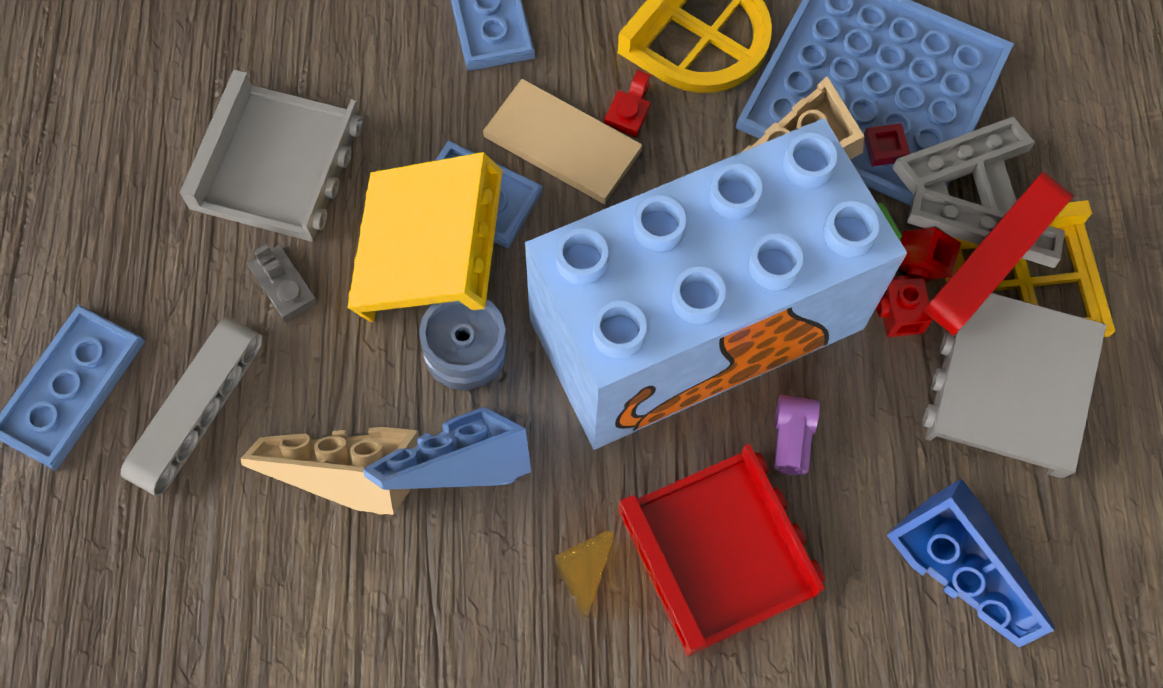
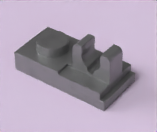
M266 243L254 250L257 258L248 262L247 265L285 323L318 304L314 295L280 245L270 249Z

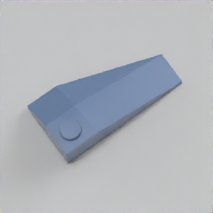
M482 407L442 424L443 431L435 436L428 433L421 435L417 438L418 446L413 449H397L363 469L364 477L383 490L511 484L516 481L517 477L531 472L526 428L486 407Z

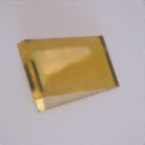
M605 531L555 556V565L581 616L589 618L615 534L613 532Z

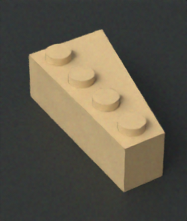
M827 76L817 85L816 90L807 98L803 97L792 107L790 113L778 123L772 124L764 131L765 135L743 151L822 118L826 119L849 159L863 153L865 136Z

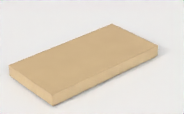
M524 79L520 80L483 130L484 137L604 205L642 151L641 143Z

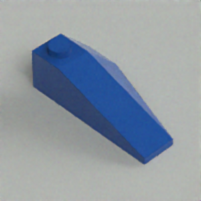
M962 479L928 498L888 532L887 536L914 570L921 575H924L926 572L945 586L943 590L953 599L959 596L974 607L980 619L1019 648L1054 631L1055 625L989 514Z

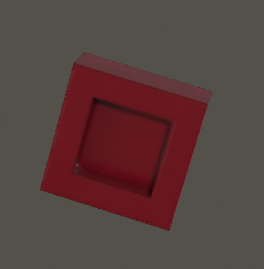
M902 123L866 128L864 140L871 167L895 164L898 158L910 154Z

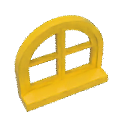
M646 0L619 32L617 53L673 87L696 93H711L724 91L743 83L760 68L769 49L772 23L769 11L763 0H732L712 26L707 25L681 9L687 0ZM739 5L747 12L753 27V41L749 49L719 32L720 28ZM671 20L701 37V40L679 66L648 48ZM708 43L713 44L739 60L728 68L714 72L687 70Z

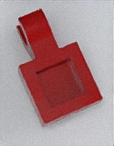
M637 70L629 92L617 91L604 118V124L637 138L650 111L651 102L644 100V97L650 87L648 81L651 74Z

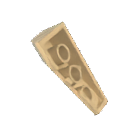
M374 427L369 428V435L347 436L346 430L332 431V436L311 440L310 436L306 433L259 437L240 460L242 466L354 510L374 512L380 515H394L410 489L383 490L364 477L363 469L397 449H413L418 446L417 438L419 437L418 430Z

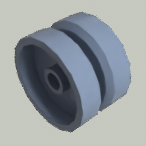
M486 299L485 309L471 310L460 301L430 305L422 317L419 336L426 368L434 379L448 388L465 391L483 387L495 379L504 366L507 351L506 329L502 314L496 306L488 299Z

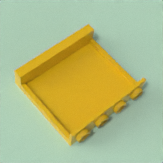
M482 152L370 172L351 290L349 292L348 308L369 322L375 321L376 311L453 301H460L471 310L485 309L503 170Z

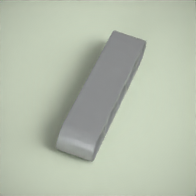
M229 317L219 322L125 459L121 468L122 478L155 496H159L167 490L257 356L262 346L263 335Z

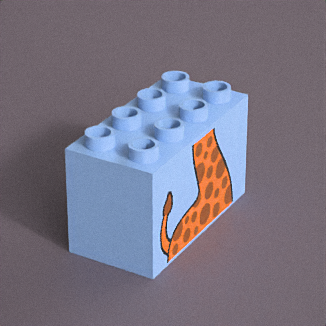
M822 118L525 242L529 316L532 326L593 450H596L863 330L907 252L826 119Z

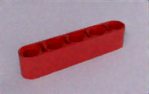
M1043 171L928 303L923 312L954 336L1071 201L1074 194Z

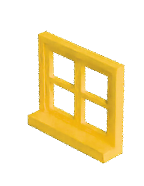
M1089 200L1069 202L1049 226L1065 231L1064 238L1075 272L1030 277L1026 259L1021 258L1012 269L1015 279L1003 280L994 291L1017 289L1020 301L1038 306L1033 287L1078 282L1087 314L1085 319L1106 324L1104 337H1110L1115 332V327L1084 224L1092 214ZM954 238L961 242L953 274L964 263L961 249L977 248V244Z

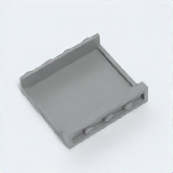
M233 70L181 188V196L190 210L313 242L317 231L323 230L326 224V208L330 198L334 199L338 193L340 184L338 177L342 167L346 168L350 162L352 141L354 137L360 136L363 128V117L360 116L357 102L351 99L348 108L344 109L253 86L247 73Z
M991 293L954 336L946 332L940 347V354L945 355L942 369H936L931 384V390L936 391L933 405L928 404L923 417L922 426L927 427L925 440L931 441L937 436L1048 468V475L1061 479L1075 473L1106 324Z

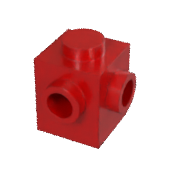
M936 227L903 232L900 242L907 254L899 269L906 272V276L911 277V279L924 278L925 283L929 282V279L952 277L961 242Z
M909 276L894 277L876 307L878 317L883 318L887 337L924 334L933 321L932 318L923 312V309L929 303L924 278L911 279Z

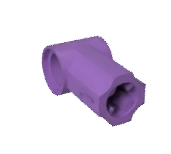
M779 395L774 424L775 429H778L774 470L781 472V474L794 476L806 475L808 473L812 435L816 432L819 419V400Z

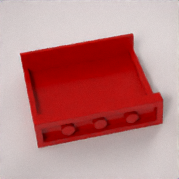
M750 443L744 445L742 452L638 499H636L635 495H632L619 502L618 512L687 657L817 597L825 589L823 585L825 576L819 563L815 559L810 560L803 547L806 545V540L802 530L797 523L791 524L785 512L787 503L779 488L772 487L766 476L769 473L766 461L759 452L754 453Z

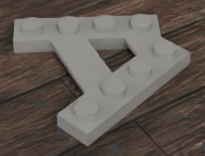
M1011 117L898 158L892 169L913 194L907 223L922 228L936 227L951 237L979 245L1016 202L1004 161L1029 152L1035 141L1018 121ZM973 173L982 205L949 196L946 183ZM1048 226L1022 259L1055 268L1061 259L1065 231Z

